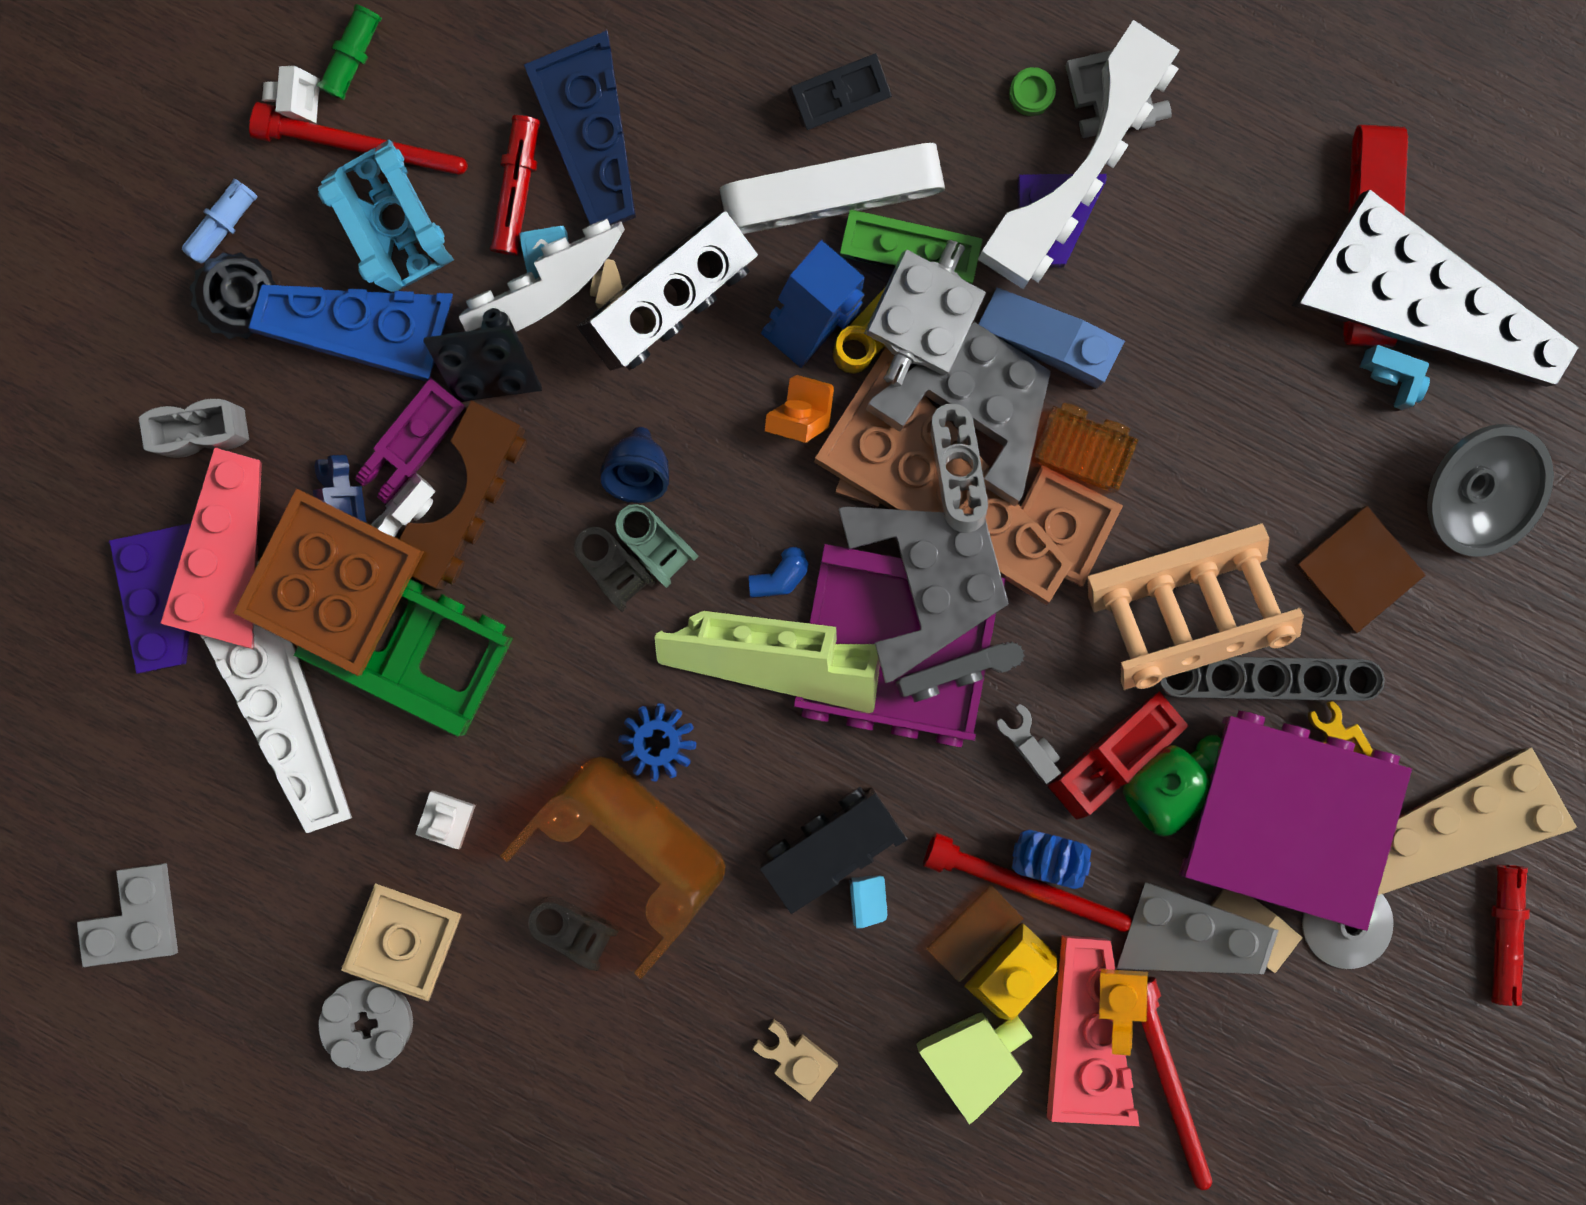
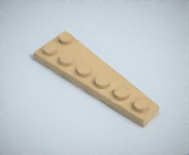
M1526 748L1399 816L1378 895L1577 828L1533 748Z

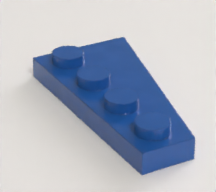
M261 285L249 330L252 333L427 382L430 380L435 361L423 339L425 337L443 335L453 294L437 293V295L414 294V292L409 291L383 293L367 292L366 289L340 291L323 290L322 287Z

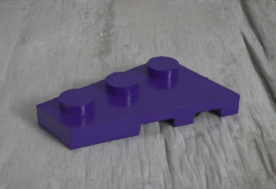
M191 523L109 540L137 674L180 666L187 662L190 632L163 625L161 620Z

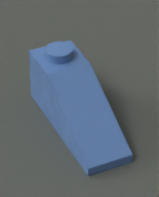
M998 287L979 322L980 326L1014 348L1096 389L1105 382L1125 342L1082 319Z

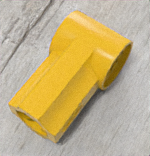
M884 289L848 327L840 332L833 348L834 362L839 369L846 373L854 374L865 370L872 359L885 346L883 343L864 334ZM848 340H858L865 346L866 356L857 360L849 358L843 351V343Z

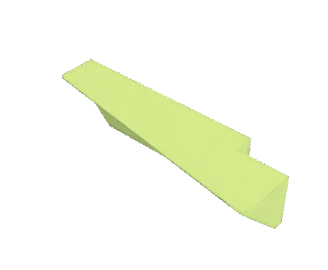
M701 611L689 617L687 627L673 634L660 631L655 635L656 655L659 664L865 713H872L874 711L880 668L875 644H836V627Z

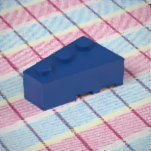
M821 240L789 276L778 298L784 306L781 310L777 306L772 310L769 316L772 320L763 328L761 334L798 367L802 368L838 326L843 330L858 317L862 311L860 307L863 304L861 300L864 297L862 289L865 277Z

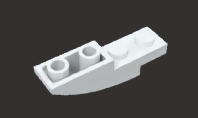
M604 219L582 229L585 235L584 238L569 244L566 237H563L541 247L543 256L538 257L534 262L540 277L535 279L533 273L529 272L507 283L509 291L494 297L491 290H488L468 299L466 303L469 308L465 309L459 316L465 331H473L480 328L483 314L491 308H497L505 312L516 332L539 321L559 308L596 274L609 257L625 230L622 222L620 221L610 226L608 219Z

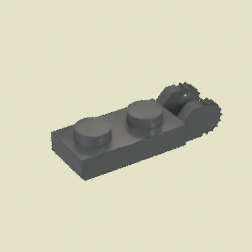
M1010 641V643L1002 642V644H996L897 678L895 682L900 697L912 695L913 701L918 702L940 694L938 685L955 680L958 688L982 680L981 670L989 668L998 673H1003L1011 670L1012 667L1021 666L1020 663L1024 661L1023 657L1025 656L1023 654L1024 650H1022V646H1019L1018 643H1013V641Z

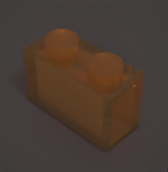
M1063 403L1061 409L1053 406L1047 413L1033 449L1031 461L1111 493L1119 491L1139 439L1129 436L1131 429L1121 423L1105 419L1102 425L1086 419L1088 412L1075 405Z

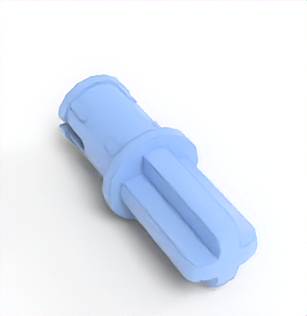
M234 178L210 210L205 208L203 212L206 216L183 244V252L195 262L205 263L227 233L234 234V225L253 201L257 199V195Z

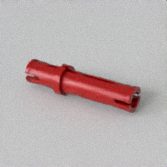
M512 115V127L507 154L501 157L500 165L504 167V173L497 205L492 245H490V251L499 254L518 256L519 233L522 230L530 177L532 172H536L538 163L533 159L538 128L541 122L533 117ZM521 145H523L522 154H521L520 163H519L518 160H519L520 148H521ZM518 163H519L518 178H517V180H515V178H516V172H517V169H518ZM515 191V196H514V201H513V207H512V213H511V219H510V225H509V227H507V225H508V219H509V213H510V207H511V201H512V195H513V192Z
M1497 865L1496 905L1492 906L1491 916L1496 917L1494 981L1491 1002L1505 1006H1512V1003L1515 1006H1521L1523 1001L1522 975L1525 920L1530 918V909L1526 908L1528 868L1517 865H1507V867L1506 865Z

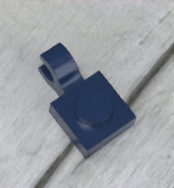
M330 455L328 459L315 460V473L318 481L324 488L313 490V496L366 522L362 486H350L347 456Z

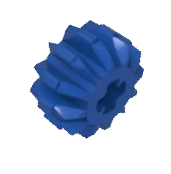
M663 703L657 704L655 719L653 720L647 707H640L638 712L644 724L641 725L635 719L629 717L625 720L624 724L636 732L635 736L627 734L619 736V743L633 744L634 746L633 750L621 755L622 760L625 762L638 756L640 761L633 769V773L637 776L644 771L647 764L651 765V781L659 779L661 765L664 766L669 778L676 777L677 770L671 760L674 759L682 766L688 767L691 760L679 752L680 748L693 750L697 747L696 741L682 740L681 735L689 733L694 729L693 724L687 723L679 729L674 725L683 714L679 709H676L671 714L669 720H665L666 708ZM656 729L665 732L662 738L668 736L670 739V746L661 749L660 755L651 752L653 746L649 748L646 746V738L652 737Z
M1026 830L1020 833L1018 843H1015L1012 855L1014 857L1012 869L1019 875L1077 889L1083 887L1085 878L1089 874L1092 850L1086 844L1042 832Z

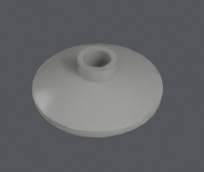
M1383 894L1377 896L1368 931L1358 929L1356 932L1349 934L1345 929V924L1312 916L1304 912L1302 915L1303 935L1310 950L1323 962L1341 969L1360 968L1375 961L1388 947L1393 933V914Z

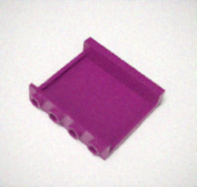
M825 544L810 624L836 627V644H875V642L919 631L920 625L902 559ZM996 613L900 677L990 647ZM880 665L876 702L872 713H865L797 696L795 697L794 707L803 708L801 717L828 722L829 714L831 713L846 716L847 726L873 730L874 722L892 725L891 734L918 739L920 730L937 734L936 743L962 747L964 739L975 741L976 734H974L986 669L981 670L982 680L958 688L955 680L938 685L940 694L914 702L912 695L900 697L895 682L897 679L885 683Z
M1238 710L1237 717H1223L1222 724H1225V729L1210 778L1209 791L1201 810L1188 858L1184 857L1179 875L1368 931L1412 768L1398 765L1400 756L1373 749L1371 757L1353 752L1355 743L1328 736L1326 743L1308 739L1310 730L1295 725L1283 723L1281 730L1264 726L1265 717L1250 712Z

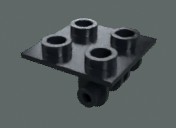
M491 308L483 314L481 330L425 337L423 339L453 396L460 402L542 391V386L533 370V365L527 358L517 333L509 325L510 320L507 314L497 308Z

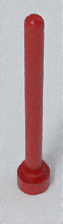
M261 102L255 103L250 117V137L268 142L273 138L280 139L283 135L364 154L387 141L286 118L275 111V105ZM392 141L394 147L398 148L402 153L404 163L461 175L467 170V162L462 157Z
M935 832L929 842L923 860V866L939 873L943 869L951 872L955 868L1118 931L1127 932L1130 930L1132 918L1125 913L959 851L960 846L953 844V838Z
M1149 976L1146 1022L1141 1023L1194 1184L1200 1190H1208L1212 1185V1177L1156 1010L1160 1006L1158 999L1161 997L1156 978Z

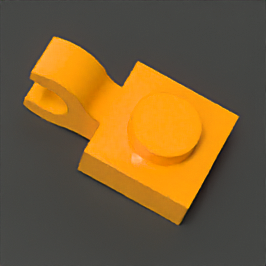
M1101 969L1099 1019L1113 1020L1112 1054L1131 1056L1133 1021L1146 1022L1148 972Z

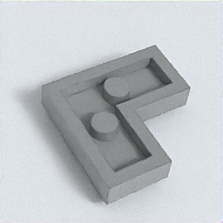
M167 863L117 870L122 915L85 919L77 922L82 967L170 956L178 953Z

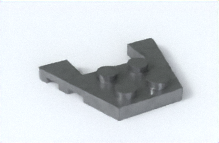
M974 322L971 324L948 374L943 376L924 365H916L906 373L901 387L889 385L871 399L865 410L900 432L923 396H927L941 406L953 403L965 407L973 417L974 428L1003 446V450L984 478L985 488L1013 506H1016L1023 496L1051 371Z
M860 507L839 508L849 549L896 538L920 625L919 631L875 642L885 683L894 681L1009 604L986 519L979 529L964 533L956 531L949 526L944 512Z

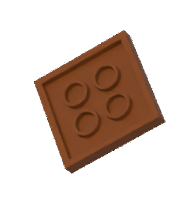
M296 488L234 614L357 676H361L424 551Z

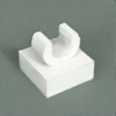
M279 66L278 82L263 83L262 101L276 102L275 111L288 118L316 123L319 88L317 85L320 79L296 66Z
M430 791L415 835L460 849L476 805L436 791Z

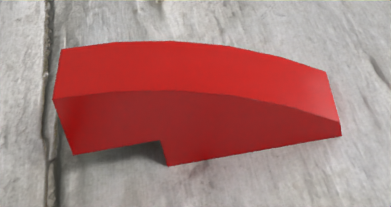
M1159 691L1101 737L1047 786L1076 820L1090 816L1116 790L1128 784L1139 770L1172 743L1189 725Z

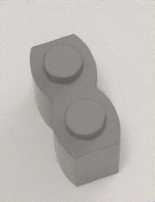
M222 399L201 400L191 404L185 410L172 406L158 407L143 413L139 417L143 448L166 457H187L201 451L204 447L214 450V447L230 450L243 445L249 440L245 409Z

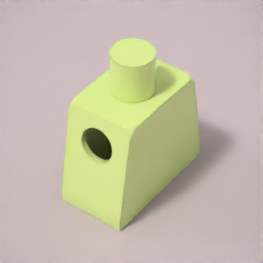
M983 1012L919 1041L916 1045L920 1055L967 1122L971 1124L1021 1075L1023 1071L1011 1052L1031 1039L1032 1035L1018 1015L1013 1020H1008L994 1029Z

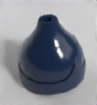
M644 427L634 428L628 437L617 441L606 454L600 469L601 484L606 492L626 502L646 503L655 501L664 495L669 485L668 459L662 448L652 439L650 431Z

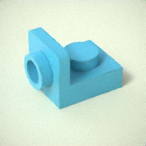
M1380 345L1365 351L1360 367L1372 371V379L1394 386L1398 384V381L1402 382L1394 403L1395 408L1405 410L1413 407L1415 402L1420 403L1428 390L1430 378L1425 376L1429 366L1428 362Z

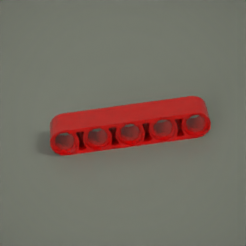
M1357 125L1352 141L1349 212L1360 194L1371 190L1405 216L1408 133L1406 127ZM1350 321L1344 322V342L1346 345H1380L1383 347H1394L1396 345L1397 339L1373 332L1371 328Z

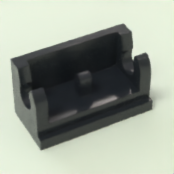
M876 53L787 89L791 101L797 107L800 116L799 121L802 127H806V130L892 97Z

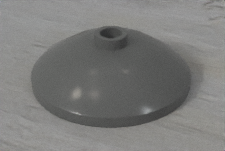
M1509 424L1487 426L1474 431L1460 440L1439 464L1428 492V518L1434 533L1440 541L1460 554L1481 557L1504 551L1525 537L1544 513L1552 492L1554 478L1553 463L1544 443L1531 432Z

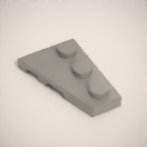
M1145 882L1117 969L1264 974L1279 930Z

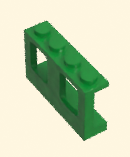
M411 578L402 594L403 597L408 599V606L387 648L381 652L374 650L361 676H357L299 646L297 647L294 656L460 737L466 735L513 638L503 633L506 628L505 624L484 614H481L479 620H476L462 613L466 605L444 594H441L437 601L422 593L425 587L424 584ZM445 618L489 639V645L468 688L462 692L424 675L420 670V664L442 620Z

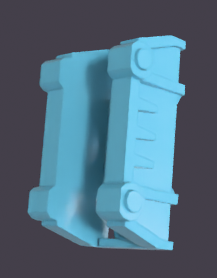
M387 140L376 148L344 164L342 167L329 172L321 181L322 185L318 187V195L324 204L333 207L361 260L358 265L362 278L369 283L374 281L376 285L394 292L454 261V259L443 245L445 236L442 229L434 222L431 223L406 175L408 171L404 166L402 153L398 148L394 147L392 141ZM354 170L359 177L369 180L373 187L369 195L374 204L357 196L346 173ZM381 171L385 174L389 183H381L378 177ZM395 203L404 210L405 221L398 229L391 230L384 224L382 216L384 209L388 205ZM419 241L423 250L436 262L433 263L428 256L419 254L414 244ZM394 242L398 250L405 249L409 256L406 263L409 277L403 280L391 260Z

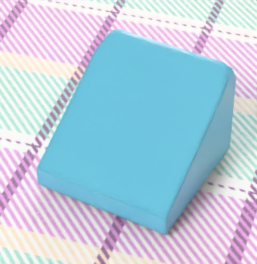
M881 875L851 877L849 883L853 925L856 928H864L884 922L888 916L884 877Z

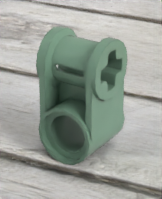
M628 505L617 515L615 526L619 537L639 557V561L666 588L671 584L670 578L689 559L695 561L699 557L671 527L668 528L644 505ZM632 513H643L649 519V530L641 538H631L625 532V520ZM676 549L677 553L661 566V562Z

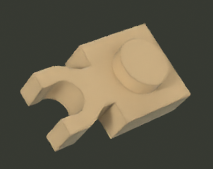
M773 1019L768 1029L779 1037L778 1044L774 1047H768L758 1039L753 1045V1050L764 1058L775 1059L780 1062L775 1068L774 1074L808 1101H811L838 1067V1062L803 1034L796 1043L792 1042L785 1028Z

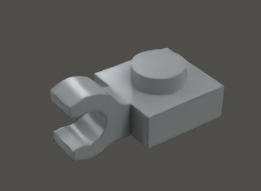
M1017 704L1014 708L1021 716L1020 725L1017 728L1011 729L999 718L995 721L996 726L1003 735L1013 742L1015 748L1040 781L1047 784L1061 773L1054 764L1060 757L1044 737L1036 741L1030 734L1031 714L1025 706Z

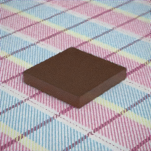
M1368 506L1362 507L1295 564L1353 634L1361 631L1426 576Z

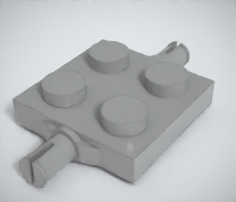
M947 241V245L938 263L927 261L907 249L902 252L867 325L864 334L883 343L895 355L883 378L888 383L892 381V385L902 386L910 364L924 365L943 376L948 374L986 294L985 291L964 281L954 271L965 250V247L961 244L956 247L958 243L956 241Z

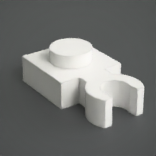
M415 473L386 504L387 509L371 525L395 537L402 525L407 526L412 519L417 521L426 514L433 503V499L430 497L436 491L425 479Z

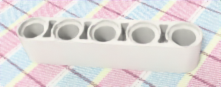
M922 143L739 180L725 184L719 190L724 211L726 210L742 234L846 214L849 213L850 209L861 211L925 198L943 192L945 185L936 144Z

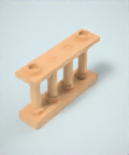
M1263 523L1088 576V599L1093 611L1097 612L1104 609L1112 611L1130 656V660L1121 662V684L1124 690L1132 687L1140 689L1149 688L1158 684L1162 678L1268 646L1271 648H1281L1300 637L1304 617L1301 608L1281 614L1260 565L1261 562L1267 560L1269 536ZM1236 569L1243 571L1263 617L1262 620L1237 627L1216 578L1220 574ZM1190 583L1199 584L1219 633L1192 640L1174 596V588ZM1147 596L1156 598L1175 645L1148 654L1129 606L1131 601Z

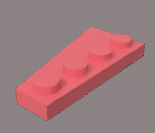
M214 447L161 624L254 650V623L234 614V611L256 569L258 561L257 535L262 468L260 460Z

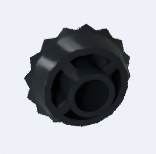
M223 252L217 258L207 259L204 266L195 271V281L189 287L193 295L190 305L197 311L198 321L207 324L212 333H222L228 339L237 336L248 339L253 334L249 330V325L261 285L277 284L272 279L271 271L264 268L258 259L248 258L241 252L233 255Z

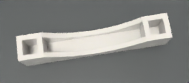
M1132 21L1101 70L1103 83L1102 116L1094 145L1086 160L1072 177L1051 194L1029 206L1007 212L978 258L979 261L1024 289L1030 278L1039 283L1054 260L1046 255L1055 240L1064 245L1079 222L1071 217L1079 203L1082 202L1089 206L1104 184L1096 177L1105 164L1111 168L1115 167L1128 147V144L1121 139L1130 126L1139 130L1153 109V106L1146 102L1155 88L1164 92L1179 69L1171 64L1180 51L1179 49L1136 21Z

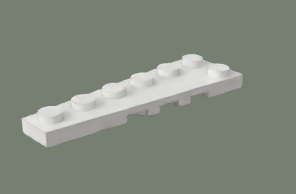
M254 624L253 628L254 650L200 635L211 652L223 679L226 680L234 695L239 709L256 736L268 763L272 766L276 778L305 832L309 833L352 818L299 658L294 656L296 651L294 643Z

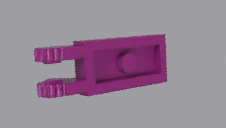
M428 380L373 448L375 452L358 472L355 478L356 481L362 486H366V484L374 480L386 460H388L398 469L383 484L377 496L379 500L387 504L404 485L408 477L411 478L464 415L467 407L434 380Z

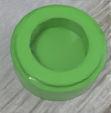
M1036 67L1026 68L1014 77L1009 90V98L1012 106L1019 113L1027 116L1040 115L1052 104L1056 93V86L1051 75L1045 70Z

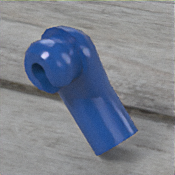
M789 547L782 552V561L773 573L749 575L750 598L787 595L791 593L807 574L808 561L805 559L804 551L797 547Z

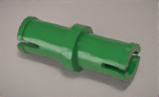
M355 4L353 8L354 11L340 41H334L331 49L335 52L321 82L317 85L321 90L341 100L345 99L346 92L359 64L365 65L368 58L365 54L366 49L378 24L382 20V17L358 4Z

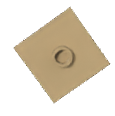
M375 883L341 971L429 1002L462 914Z

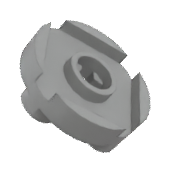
M363 978L353 979L340 986L325 1000L319 1017L321 1042L325 1050L330 1054L332 1061L339 1067H348L355 1071H373L388 1065L404 1050L413 1029V1015L406 997L399 991ZM366 1012L369 1019H376L378 1022V1026L371 1030V1036H364L361 1030H356L354 1023L360 1019L359 1013Z

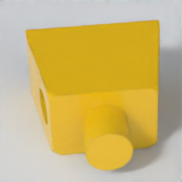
M1022 923L964 986L998 1018L1013 1020L1057 972V955Z

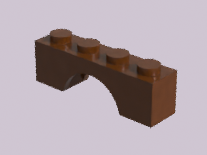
M472 400L451 439L452 444L457 448L464 460L467 472L466 489L461 501L451 513L437 521L430 523H408L400 537V540L424 551L412 576L441 590H444L447 583L453 585L458 579L465 564V561L460 559L467 543L474 545L480 537L486 523L485 520L481 519L482 514L489 502L495 504L500 498L507 482L502 476L509 462L516 464L527 445V440L522 438L526 431L522 426Z

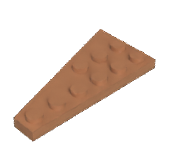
M886 347L815 457L814 463L889 509L944 512L930 433L932 417L937 410L926 396H923L900 432L865 410L871 399L892 383V381L888 383L883 379L894 358V355ZM946 421L945 427H948L951 436L950 445L957 444L958 430L950 421ZM980 457L983 477L985 478L989 471V466ZM953 459L946 464L948 472L957 477L966 476L972 471L971 465L963 459ZM986 488L988 499L986 522L1001 577L1047 605L1073 564L1040 525L1030 519L1018 503L1016 506H1013ZM968 490L960 491L959 509H962L964 514H973V508H970L968 505Z

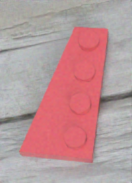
M1062 935L1046 1118L1051 1122L1139 1126L1138 1113L1134 1109L1131 1088H1134L1131 1069L1127 1066L1126 1055L1112 1054L1113 1020L1099 1019L1101 969L1115 970L1111 941L1106 938Z

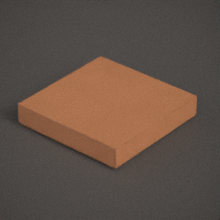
M1042 465L1020 507L1033 522H1037L1073 564L1064 579L1083 587L1123 505Z

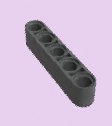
M1232 657L1186 671V681L1179 689L1171 688L1166 681V677L1162 678L1154 686L1164 695L1185 698L1366 701L1377 697L1384 688L1385 678L1384 672L1379 665L1365 659ZM1221 664L1230 670L1232 677L1228 687L1223 690L1216 688L1212 682V673ZM1266 665L1273 668L1277 677L1276 684L1268 691L1262 689L1258 683V673ZM1312 666L1319 670L1322 677L1321 685L1313 692L1308 690L1304 684V674ZM1358 667L1365 672L1367 678L1366 686L1360 692L1353 690L1349 681L1350 674Z

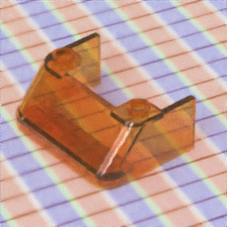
M595 757L585 762L500 857L506 862L513 859L539 829L551 839L559 842H569L576 839L590 824L598 829L661 884L648 900L646 916L650 925L662 937L643 957L634 972L636 976L642 979L721 884L725 875L726 865L723 856L718 850L617 762L608 757Z

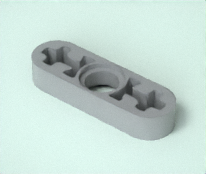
M945 404L934 412L930 431L945 519L951 528L959 532L968 533L979 529L984 524L988 509V499L973 417L965 407L959 404ZM946 421H954L955 427L959 428L957 444L950 445L951 436L948 427H945ZM953 459H963L971 465L972 471L966 476L957 477L948 472L946 464ZM968 490V505L970 508H973V515L964 516L963 510L959 509L960 491Z

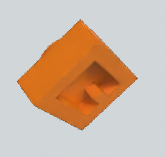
M799 375L791 377L787 401L767 413L765 431L806 443L828 429L834 393L833 385Z

